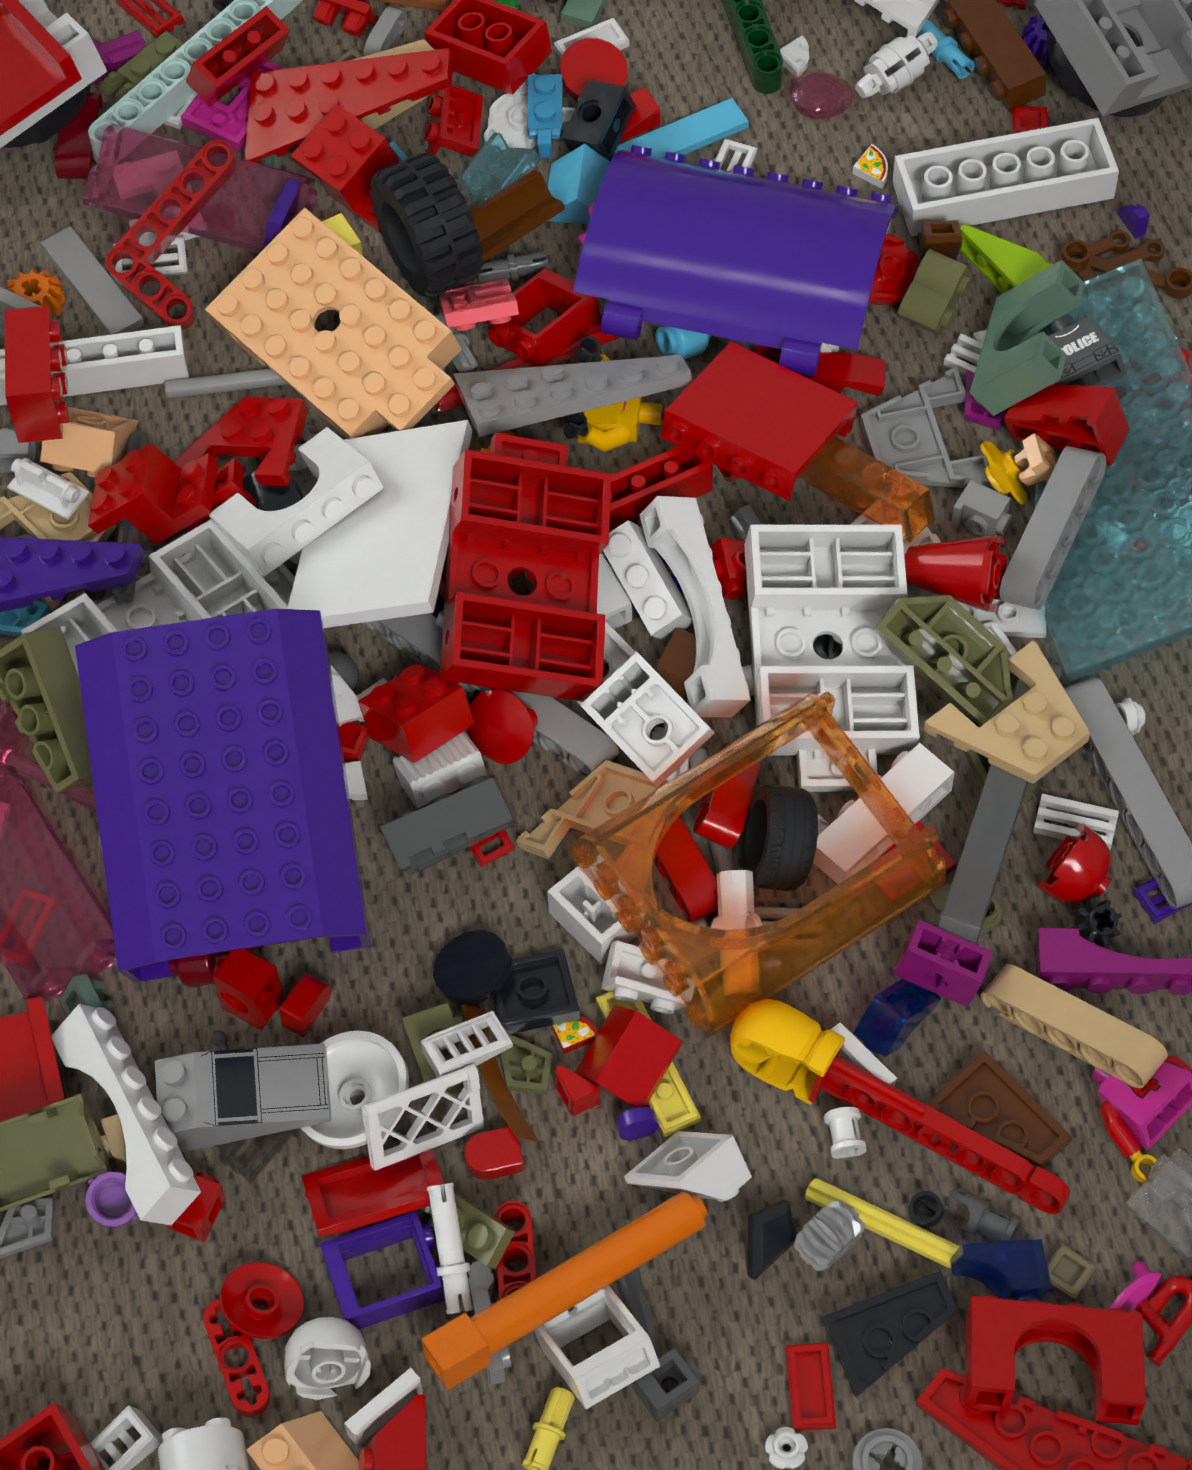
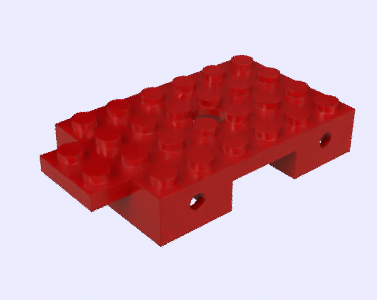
M495 433L491 438L490 453L467 449L463 451L454 464L452 471L440 680L583 702L603 684L606 615L597 614L599 555L609 544L612 474L567 467L568 445ZM514 570L526 571L528 578L535 583L533 593L526 596L514 593L508 585L509 573Z

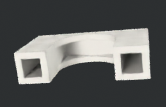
M328 427L298 448L312 475L318 479L314 488L302 500L281 510L262 511L255 508L242 495L236 493L208 514L210 519L263 577L384 488L370 461Z

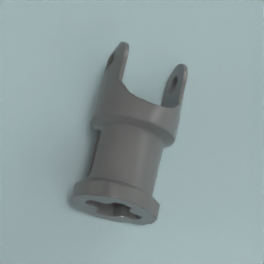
M961 1188L952 1189L951 1196L968 1207L970 1216L964 1218L954 1212L945 1210L943 1219L972 1235L979 1233L999 1243L1000 1248L1006 1251L1020 1225L1022 1217L1017 1215L1010 1217L990 1207L989 1201Z

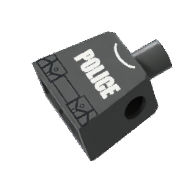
M1062 316L1052 322L1051 329L1054 334L1048 337L1067 354L1061 379L1055 382V385L1102 387L1127 375L1119 350L1091 319L1085 318L1073 323L1069 316Z

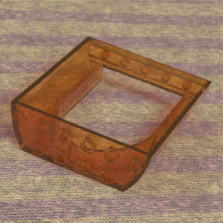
M817 691L809 693L573 842L572 849H570L577 865L582 870L588 868L595 878L593 884L600 897L604 901L610 899L618 910L616 912L617 919L627 933L633 931L640 940L639 948L650 965L656 963L663 972L662 980L667 990L673 997L680 996L688 1007L685 1010L693 1026L698 1030L703 1028L709 1037L732 1024L736 1017L750 1003L770 999L945 885V859L937 854L933 842L939 839L937 831L932 825L922 831L917 828L833 718L832 712L836 699L830 692L826 691L821 695H818ZM808 730L897 846L798 911L778 921L759 927L724 930L686 922L659 907L653 891L652 864L662 838L678 816L704 795Z

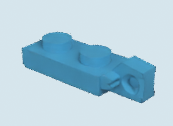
M562 74L528 75L527 131L529 139H537L538 158H552V139H560L562 137Z

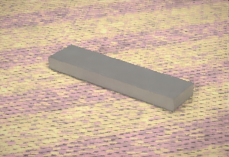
M71 226L40 242L42 250L108 335L132 332L144 325L143 317Z

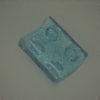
M493 133L460 176L459 180L472 203L479 205L533 171L541 159L535 149L508 147L501 133Z

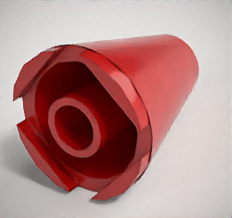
M993 535L910 546L907 552L904 553L906 583L940 596L950 595L957 602L986 612H994L998 606L993 605L992 602L994 597H1000V585L1007 566V555L999 554V545H1006L1005 540L1002 536Z

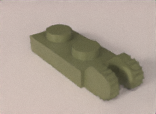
M165 31L117 71H112L108 77H105L102 83H100L101 93L109 97L117 92L114 101H119L184 43Z

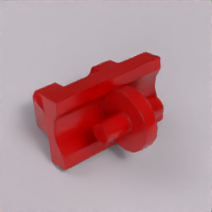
M317 0L313 18L317 23L328 27L333 26L338 13L345 15L346 17L341 26L342 30L358 38L361 37L368 24L374 26L379 19L377 15L372 14V6L366 4L368 0Z

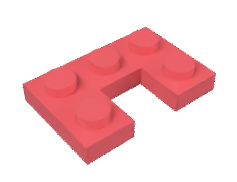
M507 278L456 287L438 295L448 328L454 327L456 331L472 329L476 327L477 322L490 320L491 324L506 323L512 320L511 316L519 315L517 300L514 293H511V287Z

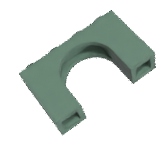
M1063 260L996 297L969 392L976 402L983 405L993 416L1061 379L1067 354L1043 331L1038 332L1051 322L1080 306L1085 283Z

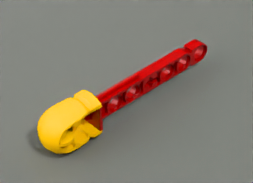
M772 999L750 1003L736 1017L730 1033L731 1053L736 1062L755 1077L784 1091L793 1089L795 1097L809 1105L824 1090L1004 1191L1021 1196L1020 1199L1033 1207L1049 1214H1058L1062 1211L1070 1196L1069 1186L1062 1179L1039 1166L1035 1168L1023 1157L839 1057L845 1043V1037L830 1029L822 1031L820 1024L788 1004Z

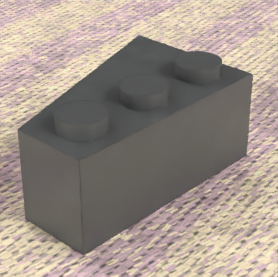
M485 775L477 777L464 784V790L453 795L446 793L431 800L428 806L404 813L393 821L380 826L400 870L413 875L517 824L518 822L498 781L493 777L486 779Z

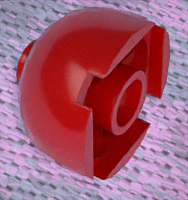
M1084 823L1074 828L1080 832L1074 840L1066 836L1052 853L1044 868H1052L1046 881H1036L1037 888L1062 903L1074 904L1083 902L1092 894L1099 897L1108 888L1112 880L1107 875L1112 864L1110 850L1105 841Z

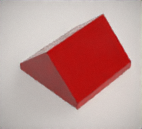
M614 1005L575 1073L597 1086L601 1091L633 1108L646 1107L682 1046L683 1041L637 1010Z

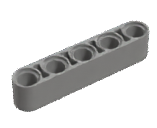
M1066 446L1063 449L1002 578L1000 599L1003 602L1040 610L1043 607L1104 477L1106 469V456L1104 453Z

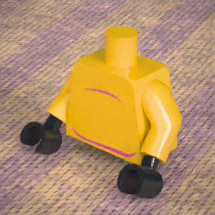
M588 336L580 342L583 348L576 352V360L579 363L612 361L604 354L599 355L601 344L596 338ZM643 396L567 415L563 418V421L568 423L563 429L564 435L569 439L577 436L578 443H587L603 452H607L628 442H637L640 423L661 426L664 405L644 402Z

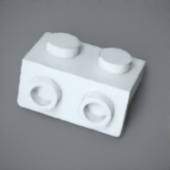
M616 940L611 942L601 989L613 992V998L619 1001L637 1003V1000L650 1003V1009L656 1012L673 1014L674 1010L689 1005L690 997L683 994L690 962Z

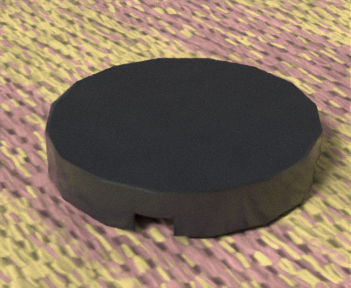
M484 930L465 932L453 938L441 949L434 962L433 977L437 988L449 1001L461 1005L478 1004L488 999L486 995L494 990L497 993L505 985L511 974L512 957L504 941L495 933Z

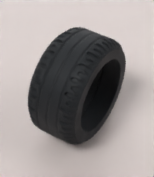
M768 784L760 788L753 796L746 816L742 839L743 870L753 871V886L780 891H794L806 881L814 861L818 838L817 806L814 798L807 790L798 787Z

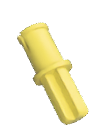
M556 1387L550 1391L540 1421L534 1422L532 1427L535 1430V1434L526 1458L522 1463L525 1469L549 1470L559 1440H564L566 1436L563 1429L575 1399L574 1394L569 1390Z

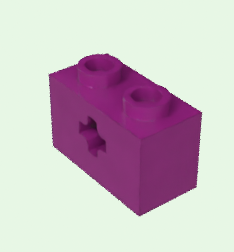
M918 919L902 947L893 975L967 1007L983 983L993 952Z

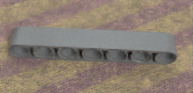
M1098 677L1065 687L1064 690L1090 731L1089 740L1083 745V748L1113 804L1119 811V815L1152 876L1156 879L1165 900L1172 909L1192 903V843L1106 687Z

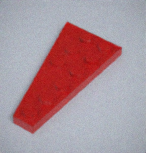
M449 48L253 72L251 75L245 164L251 169L261 165L259 160L274 154L280 157L290 153L289 148L301 144L335 103L360 120L376 112L378 115L391 111L390 106L407 99L413 102L452 86V52Z

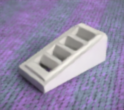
M493 1011L437 1032L420 1041L421 1051L437 1078L472 1063L477 1066L513 1047L511 1039ZM489 1026L497 1041L489 1043L482 1029ZM475 1034L482 1047L475 1049L468 1037ZM461 1041L467 1053L460 1055L454 1044ZM446 1048L452 1056V1059L447 1061L440 1052Z
M128 1405L90 1444L105 1470H131L158 1448L163 1441L162 1435L142 1411ZM132 1426L141 1435L137 1441L127 1431ZM118 1437L128 1448L124 1454L113 1443ZM104 1448L115 1461L111 1467L99 1455V1452Z

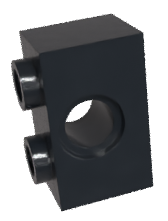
M589 80L584 92L578 98L574 113L570 121L566 123L561 137L570 152L586 144L607 160H611L637 107L626 87Z

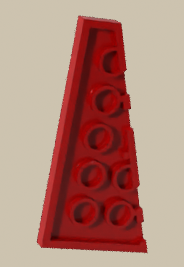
M945 1368L939 1371L916 1401L918 1408L999 1470H1192L1191 1457L1186 1459L1167 1452V1448L1153 1443L1147 1445L1125 1437L1120 1431L1061 1410L1056 1412L1036 1405L1035 1401L1019 1396V1398L1013 1396L1009 1412L965 1408V1376Z

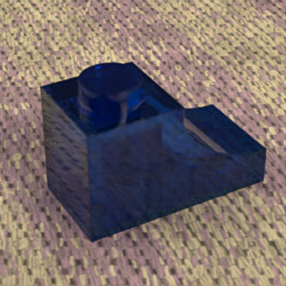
M901 979L873 997L853 1034L860 1038L869 1050L887 1057L903 1046L914 1029L936 1008L941 997L934 992Z
M1042 1239L961 1244L950 1258L953 1276H965L980 1281L989 1287L1000 1299L1018 1301L1033 1299L1041 1301L1052 1288Z

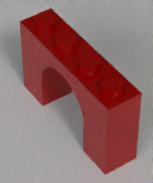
M993 1295L971 1296L965 1318V1408L1009 1412L1015 1392V1354L1023 1347L1032 1343L1055 1342L1071 1348L1088 1364L1093 1376L1094 1420L1138 1425L1146 1404L1142 1313L1128 1312L1122 1308L1107 1310L1087 1308L1080 1304H1048L1033 1299L1025 1301L1000 1299Z

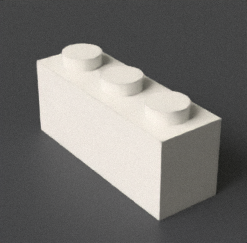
M628 520L609 533V544L603 552L650 635L666 641L671 638L675 628L685 630L691 626L693 620L690 609L655 548H648L643 528Z

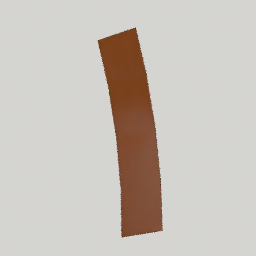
M462 1004L465 1021L486 1014L485 1009ZM488 1027L482 1029V1031L488 1039L489 1043H491ZM475 1034L469 1036L475 1049L482 1047ZM494 1056L479 1064L481 1074L493 1100L515 1137L539 1142L522 1116L510 1091L507 1089L496 1057Z

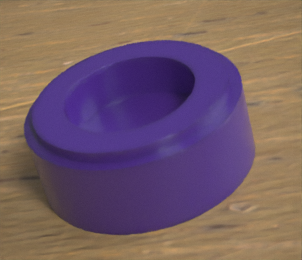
M649 1107L629 1109L623 1112L616 1120L619 1136L626 1141L651 1136L659 1129L656 1112Z

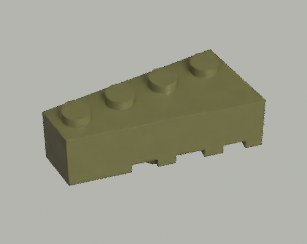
M61 628L24 633L0 649V698L2 702H10L18 716L15 724L20 733L28 735L34 743L32 753L56 793L92 786L93 779L80 680Z

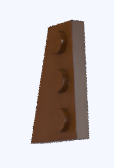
M983 1051L926 1104L1041 1168L1048 1164L1072 1141V1137L986 1051Z

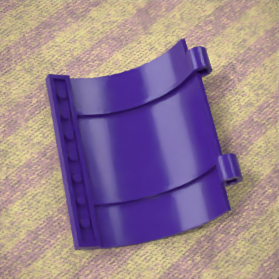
M632 145L631 151L620 150L614 155L603 177L595 200L573 292L608 299L603 312L601 333L638 340L644 321L782 349L780 365L798 374L815 377L822 343L858 350L884 239L891 218L896 219L899 205L891 203L892 196L872 192L870 199L858 197V189L838 185L836 192L822 190L823 182L803 179L802 185L788 183V175L768 172L767 178L754 176L755 169L734 165L733 172L719 169L721 162L700 158L699 165L685 162L687 155L666 151L665 158L651 156V148Z

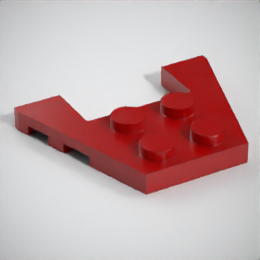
M244 397L183 452L174 463L182 469L187 462L197 460L207 453H210L214 458L215 456L264 458L254 473L259 485L287 486L291 478L288 472L289 465H293L296 459L294 446L296 441L301 440L309 409L304 400L298 398Z

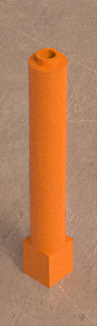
M682 1191L473 1317L469 1318L466 1312L421 1339L426 1361L447 1391L491 1365L490 1357L705 1228L704 1218L708 1216L704 1203L696 1194L690 1196L686 1191Z

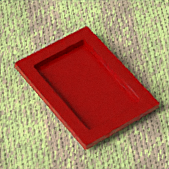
M432 1148L376 1171L370 1166L368 1155L301 1176L305 1188L304 1194L309 1201L312 1211L311 1218L315 1222L319 1237L328 1234H339L431 1206L427 1187L445 1184L440 1172L441 1167L436 1161Z

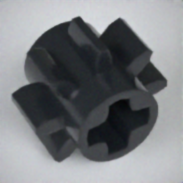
M1092 897L1083 900L1084 908H1077L1071 911V914L1075 917L1074 926L1071 928H1079V936L1091 943L1094 941L1098 946H1107V937H1115L1121 933L1117 929L1118 919L1122 915L1115 913L1110 907L1111 900L1102 901L1097 906L1096 900Z

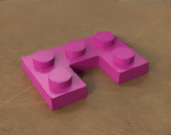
M268 61L255 72L284 68ZM251 75L236 86L242 90L229 106L217 101L209 107L198 95L181 115L182 125L210 139L223 140L232 149L240 152L246 145Z

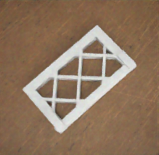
M472 1063L446 1075L362 1105L361 1111L366 1132L370 1166L376 1171L431 1148L484 1129L479 1075L476 1066ZM463 1082L464 1088L458 1097L445 1092L448 1087ZM432 1094L422 1111L409 1106L411 1101ZM443 1096L454 1103L443 1121L440 1122L430 1117V1114ZM395 1108L386 1124H380L378 1114ZM461 1108H466L468 1119L452 1124ZM406 1110L418 1117L406 1136H403L393 1129ZM426 1121L438 1126L436 1131L415 1139ZM389 1135L402 1141L398 1146L383 1150V1144Z

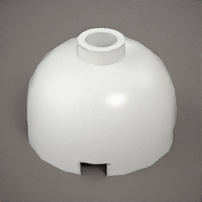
M319 1317L305 1322L295 1329L285 1346L284 1369L288 1385H294L298 1395L304 1398L319 1400L338 1396L330 1388L354 1383L355 1389L361 1387L370 1375L371 1361L365 1339L353 1324L345 1319Z

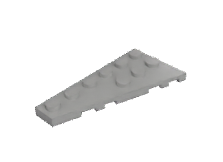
M681 355L453 374L455 387L478 437L688 386L692 382L691 371Z

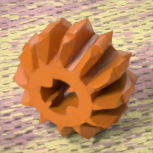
M32 267L29 274H23L18 271V280H8V291L39 306H49L52 316L61 317V306L65 305L66 300L65 294L62 291L60 280H58L57 276L51 277L47 269L38 274Z

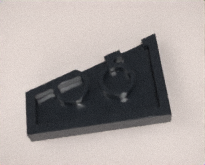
M938 1271L823 1317V1322L848 1382L857 1398L953 1316L958 1309L942 1272Z

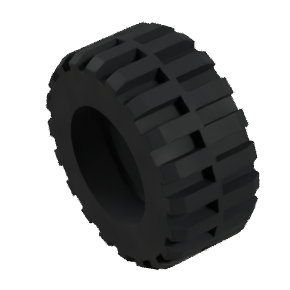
M418 153L377 171L370 183L373 210L377 216L379 229L384 236V242L392 254V259L398 265L404 279L408 280L410 287L417 291L420 296L433 298L476 279L483 267V259L481 258L483 250L479 243V233L475 228L473 215L467 207V201L463 193L460 192L454 177L449 174L448 168L440 163L439 158L428 153Z

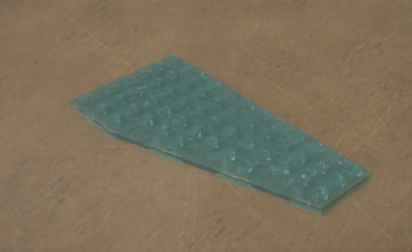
M1142 258L1085 281L1080 306L1064 315L1069 316L1073 323L1085 318L1091 319L1119 350L1127 375L1102 387H1115L1130 429L1111 466L1106 465L1101 484L1047 600L1041 608L1069 682L1192 635V373ZM1052 322L1041 329L1039 333L1043 331L1047 336L1054 334L1051 329ZM1055 451L1058 460L1061 452ZM1045 480L1035 484V508L1046 487L1047 482Z

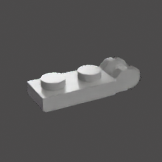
M478 1260L476 1262L472 1261L470 1265L471 1271L467 1272L474 1315L493 1305L494 1303H490V1300L495 1294L492 1268ZM508 1346L490 1357L491 1365L485 1368L488 1383L491 1385L505 1382L504 1368L512 1367Z

